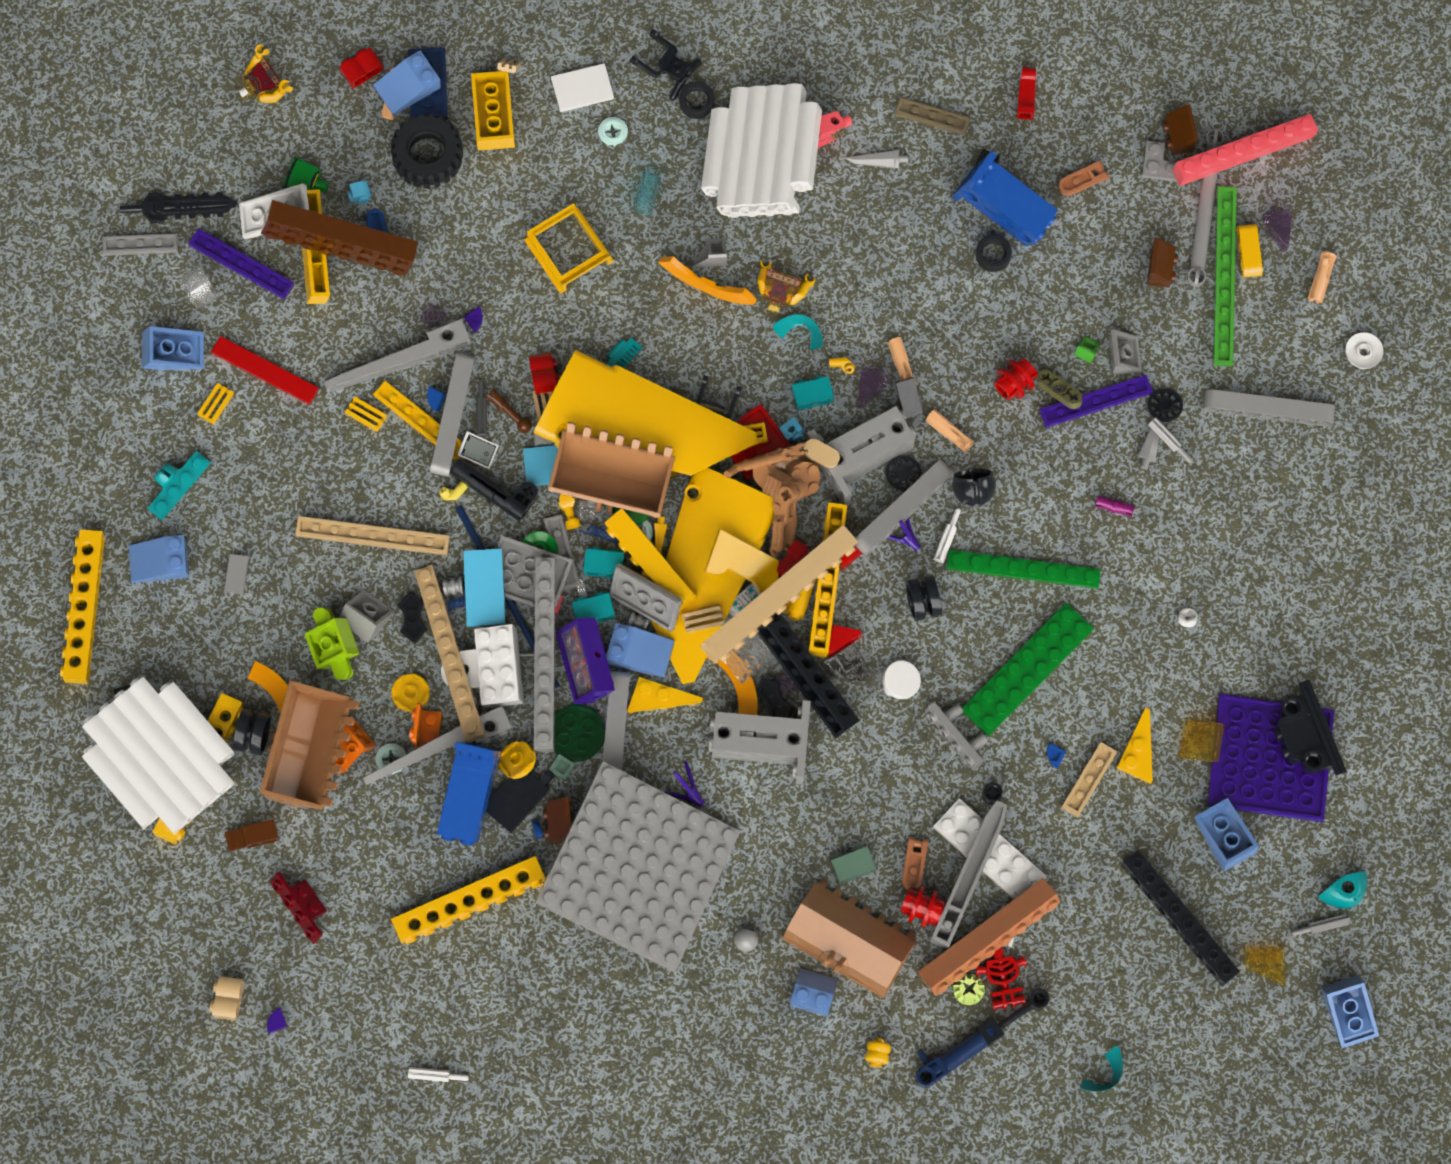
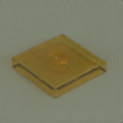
M1185 720L1179 755L1180 759L1219 762L1224 724Z

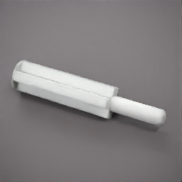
M959 508L955 509L950 524H946L933 560L938 563H944L957 530L955 525L961 512Z
M409 1067L408 1079L448 1082L449 1079L468 1081L469 1079L468 1075L452 1074L448 1070Z

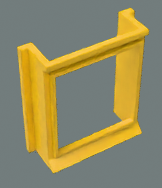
M574 203L527 231V238L524 239L560 294L567 290L566 285L604 261L607 265L614 261ZM573 214L599 253L561 275L535 236Z

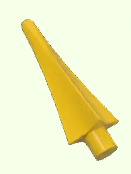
M657 517V523H654L655 547L660 553H662L667 530L665 517Z

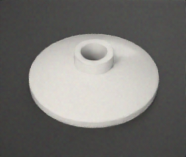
M1358 333L1348 340L1345 352L1347 359L1352 365L1361 369H1370L1381 361L1383 346L1376 336L1370 333ZM1365 350L1367 355H1361L1360 351Z

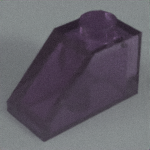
M1270 208L1268 215L1265 214L1263 223L1264 226H1267L1266 233L1282 252H1287L1293 212Z
M861 368L857 409H862L882 393V388H886L887 377L884 376V370Z

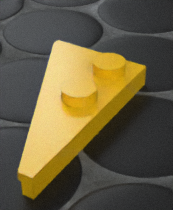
M639 677L627 713L696 705L702 703L703 698Z
M1145 707L1117 768L1149 784L1153 780L1150 709Z

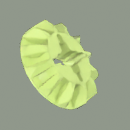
M964 974L961 980L954 983V996L962 1004L974 1005L983 998L985 986L981 978L976 975ZM975 983L972 989L974 991V994L968 992L965 995H963L966 989L964 984L970 986L971 984L973 985Z

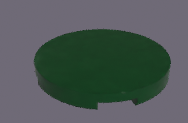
M573 704L555 713L554 753L557 756L560 754L571 762H582L592 758L600 751L605 740V727L597 712L585 705Z

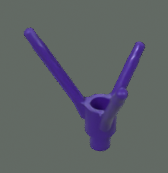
M908 518L905 521L906 526L900 520L899 524L905 535L902 538L890 535L887 539L907 544L908 547H912L916 552L921 546L918 544V539L912 531L910 520Z
M686 761L684 765L691 788L676 771L673 774L688 793L686 795L666 791L664 793L675 798L691 801L693 804L696 803L701 808L706 802L698 793L690 767Z

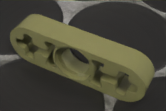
M1041 370L1038 373L1037 384L1044 391L1070 409H1077L1082 405V394L1050 370ZM1061 386L1065 390L1063 392H1056L1054 389Z

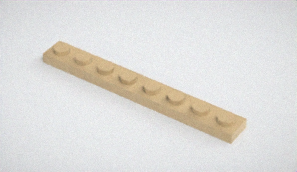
M298 516L295 532L296 537L444 556L448 554L450 541L449 535Z

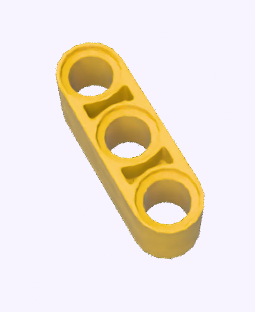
M1257 224L1237 225L1236 232L1237 236H1239L1237 241L1239 253H1241L1239 256L1241 271H1243L1242 277L1262 276L1263 268Z

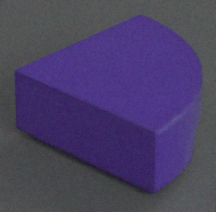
M480 307L464 316L465 321L474 333L479 330L483 321Z
M281 1008L275 1010L270 1015L267 1022L268 1034L287 1028Z

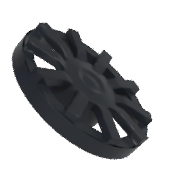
M1158 389L1150 395L1147 407L1149 414L1153 418L1157 417L1160 421L1168 423L1181 415L1183 401L1173 390ZM1163 393H1168L1169 396L1164 397ZM1160 394L1161 398L1158 399L1155 395ZM1173 395L1176 398V400L1172 401L1170 399L1171 396ZM1152 398H1153L1156 402H1158V404L1151 403ZM1179 402L1180 407L1173 406V404ZM1172 409L1179 410V412L1176 414ZM1170 412L1173 415V417L1169 418L1168 413Z
M897 456L886 467L888 483L900 491H906L910 487L908 479L914 483L917 481L911 474L918 475L917 480L921 477L919 463L910 456ZM901 459H905V460H906L905 465L902 464V460H901ZM897 460L899 461V464H900L899 467L894 463V462L897 461ZM909 461H911L912 463H914V464L911 465L910 467H908ZM892 465L897 470H889V468ZM917 467L918 471H911V469ZM889 473L896 474V476L890 479ZM895 479L899 480L897 485H895L892 481H894ZM902 481H905L906 487H900Z

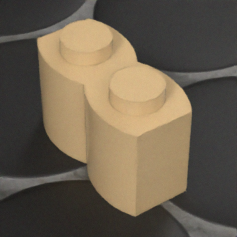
M219 976L218 981L214 982L213 992L216 993L215 1000H211L210 1012H212L213 1017L238 1020L244 988L243 979Z

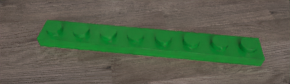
M956 550L948 551L946 570L1093 589L1099 588L1101 569Z

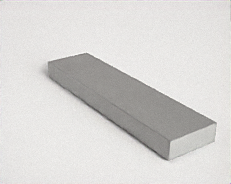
M178 233L102 236L103 256L178 253Z
M562 514L544 518L546 533L555 539L558 546V555L574 561ZM574 562L563 591L581 587Z

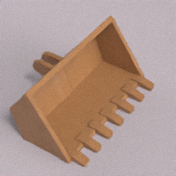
M568 422L567 430L563 429L548 491L597 502L596 512L602 510L603 504L609 505L607 508L608 515H612L613 507L660 518L675 456H672L673 447L666 446L663 454L655 452L657 443L649 442L648 450L639 448L641 440L638 438H633L632 445L630 446L623 444L624 435L617 434L615 442L607 440L608 431L601 430L600 436L597 438L591 436L592 427L585 426L583 434L575 432V423Z
M289 681L276 733L270 735L273 744L267 746L270 755L259 793L263 794L267 799L292 807L314 808L318 810H323L324 806L331 807L333 799L326 798L328 790H336L338 783L331 781L332 774H340L342 770L341 766L335 765L336 759L344 758L346 755V750L339 749L341 741L348 742L351 737L350 734L344 733L345 725H354L355 718L348 717L350 709H358L359 702L352 701L353 698Z
M823 879L819 884L814 883L801 902L782 939L822 962L823 966H829L834 969L833 972L841 973L884 999L916 944V941H914L916 933L909 931L907 936L899 932L902 925L895 922L890 927L884 923L887 916L880 914L878 918L870 915L872 911L870 906L865 905L863 910L855 906L858 901L856 898L851 896L848 901L841 898L840 896L843 891L839 888H836L833 893L825 889L828 882Z

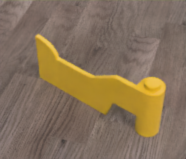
M720 529L718 530L704 572L716 575L724 573L728 569L754 583L760 593H762L778 580L777 567L779 560ZM814 586L807 592L805 590L799 593L801 597L793 604L791 601L785 605L787 609L782 613L788 615V618L793 621L804 619Z

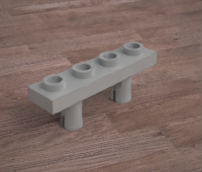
M935 702L930 704L925 711L927 719L937 726L940 735L943 738H947L951 743V748L961 755L963 762L968 768H971L973 771L978 769L983 760L976 751L988 742L987 738L981 733L970 742H967L952 723L954 719L963 713L962 708L958 704H955L946 712H943Z

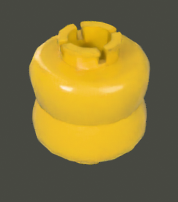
M874 1038V1041L867 1043L865 1060L870 1062L869 1066L882 1068V1065L888 1064L891 1046L886 1043L887 1040Z

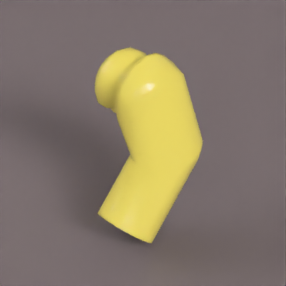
M460 482L455 489L442 487L439 490V494L443 500H457L468 487L463 482Z

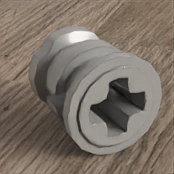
M459 576V579H443L445 596L451 593L452 595H457L459 592L461 595H464L462 576Z
M633 611L627 626L646 631L650 619L643 618V615L640 614L637 616L635 611Z

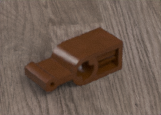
M274 819L225 832L229 852L279 841Z

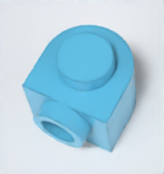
M367 181L349 184L350 191L347 192L350 202H354V204L369 202L372 195Z
M795 417L779 427L789 442L793 441L795 443L803 438L804 429Z

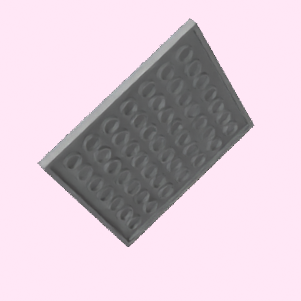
M602 761L535 903L672 972H676L740 831Z

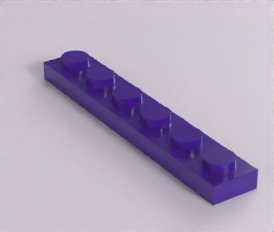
M197 229L188 243L191 248L283 300L286 299L294 286V282L200 229Z
M1143 375L1082 395V405L1077 409H1070L1060 402L1040 409L1039 413L1046 429L1150 395L1153 391L1147 375Z

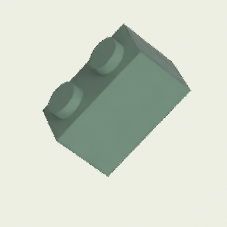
M857 846L851 849V853L846 855L839 853L833 856V860L830 863L839 885L876 870L867 846L864 848Z

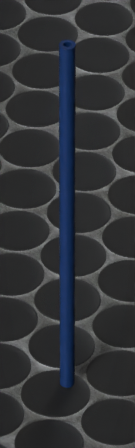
M463 506L456 507L455 510L477 550H486ZM505 598L529 646L535 652V639L514 601ZM555 677V688H556V687H558V686H560V685H559V683H558V681H557V679H556V677Z

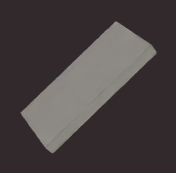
M619 563L615 567L609 593L610 597L670 632L675 630L683 599Z

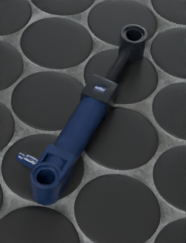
M1044 989L1033 990L1027 1000L1028 1003L999 1023L994 1018L979 1027L976 1032L933 1060H930L922 1049L917 1051L920 1060L924 1064L915 1076L917 1085L921 1088L933 1086L974 1055L1000 1040L1004 1036L1002 1029L1032 1009L1036 1011L1043 1010L1049 1002L1048 993ZM1034 996H1042L1044 1003L1036 1004ZM928 1073L931 1076V1080L923 1082L920 1075Z

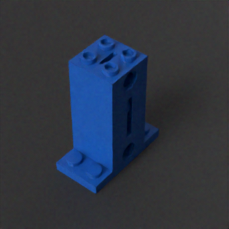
M991 151L972 168L952 198L956 201L964 198L1028 247L1032 243L1035 245L1045 235L1047 227L1051 226L1057 218L1054 215L1058 210L994 161L997 155Z
M456 742L454 749L456 750V755L437 834L441 835V839L455 841L456 838L460 839L461 844L471 846L480 840L498 760L501 759L502 751L467 742Z

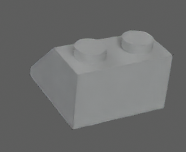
M363 590L345 604L339 618H346L351 631L362 640L370 642L378 635L395 611L366 590Z

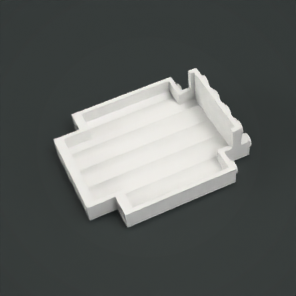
M802 84L735 87L731 89L729 108L718 107L711 109L701 189L706 196L715 197L718 195L716 207L721 215L737 218L739 216L755 217L757 215L773 216L774 214L791 215L792 213H799L800 206L795 200L794 194L795 191L805 192L806 190H813L822 109L818 103L806 102L807 92Z
M137 677L129 684L131 686L126 691L121 690L114 696L115 700L113 702L103 704L99 708L100 712L97 715H90L84 720L85 724L82 727L95 746H88L83 751L84 755L82 758L143 830L157 818H160L174 835L235 785L234 781L221 767L235 754L174 682L164 684L160 688L161 692L158 694L144 677L141 679Z

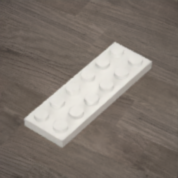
M959 798L933 828L967 858L984 820ZM999 834L983 873L1014 900L1047 876Z

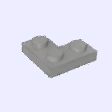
M1146 141L1143 178L1177 182L1172 171L1176 162L1163 160L1165 143Z

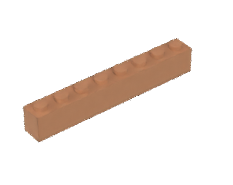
M1042 878L919 970L918 973L922 981L935 996L945 992L948 986L961 980L964 974L977 968L980 962L993 956L996 950L1006 946L1012 938L1022 934L1028 926L1038 922L1048 911L1054 910L1060 903L1057 893Z

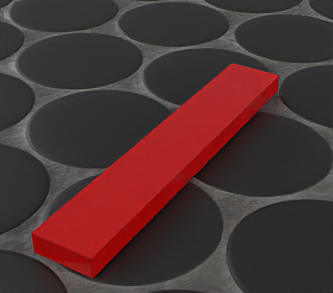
M222 336L219 337L211 351L213 355L308 405L311 404L319 391V388Z

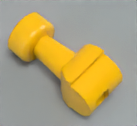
M561 494L558 505L567 517L565 521L566 529L571 530L580 527V520L575 518L574 515L575 499L572 496Z

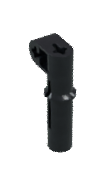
M459 458L454 463L449 472L485 497L488 503L495 504L519 522L537 500L538 489L535 484L525 482L513 495L503 488L502 483L497 484L462 458ZM529 491H531V495H527L526 501L528 502V504H526L518 498L519 496L522 499H524L525 492L528 493Z

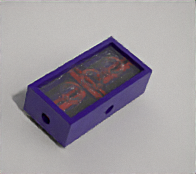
M578 618L556 631L574 704L594 703L615 691L596 618Z

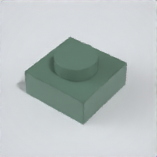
M559 754L549 768V771L565 782L574 769L575 764Z

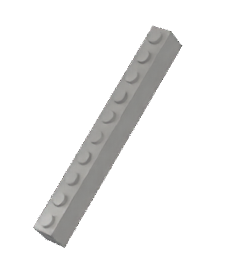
M535 558V752H554L555 558Z

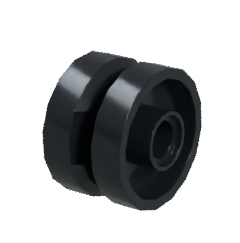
M924 576L921 585L916 578L906 580L907 600L914 621L925 620L926 611L932 618L942 616L941 600L934 576Z
M243 708L235 729L234 750L245 752L249 747L251 754L261 756L265 750L270 732L271 715L260 712L255 718L253 710Z

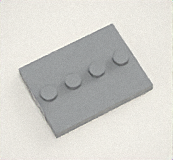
M501 535L496 549H502L504 598L535 608V558H555L557 608L574 561Z

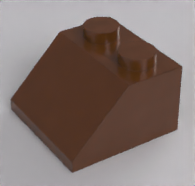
M1188 104L1167 114L1164 122H1162L1163 132L1167 133L1168 138L1166 139V148L1171 151V155L1194 151L1198 137L1191 105Z
M1160 238L1154 239L1151 248L1147 285L1170 288L1171 282H1175L1176 271H1173V265L1177 264L1178 254L1175 253V246Z
M569 797L547 802V809H543L544 821L548 820V828H544L545 840L549 839L550 845L563 844L572 825Z

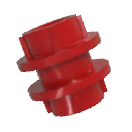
M1021 358L1017 362L1009 359L1006 362L1008 370L999 368L996 372L998 378L993 384L998 393L1006 400L1010 401L1014 396L1022 399L1025 396L1024 388L1028 391L1034 389L1033 380L1038 374L1026 359Z
M924 885L921 886L920 890L909 887L900 910L901 913L909 916L908 922L912 923L914 917L922 919L921 927L925 928L926 923L936 926L946 901L937 896V890H934L932 896L923 893Z

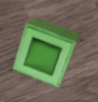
M1084 336L1074 356L1091 363L1101 344Z

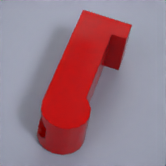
M1022 67L1017 119L1033 120L1036 68Z

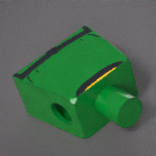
M294 156L282 185V190L303 183L307 186V190H320V192L326 193L329 188V182L321 180L322 174L319 168Z

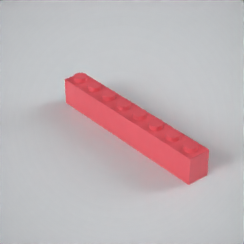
M1308 114L1178 161L1172 171L1179 186L1311 139L1317 133L1318 128L1312 115Z

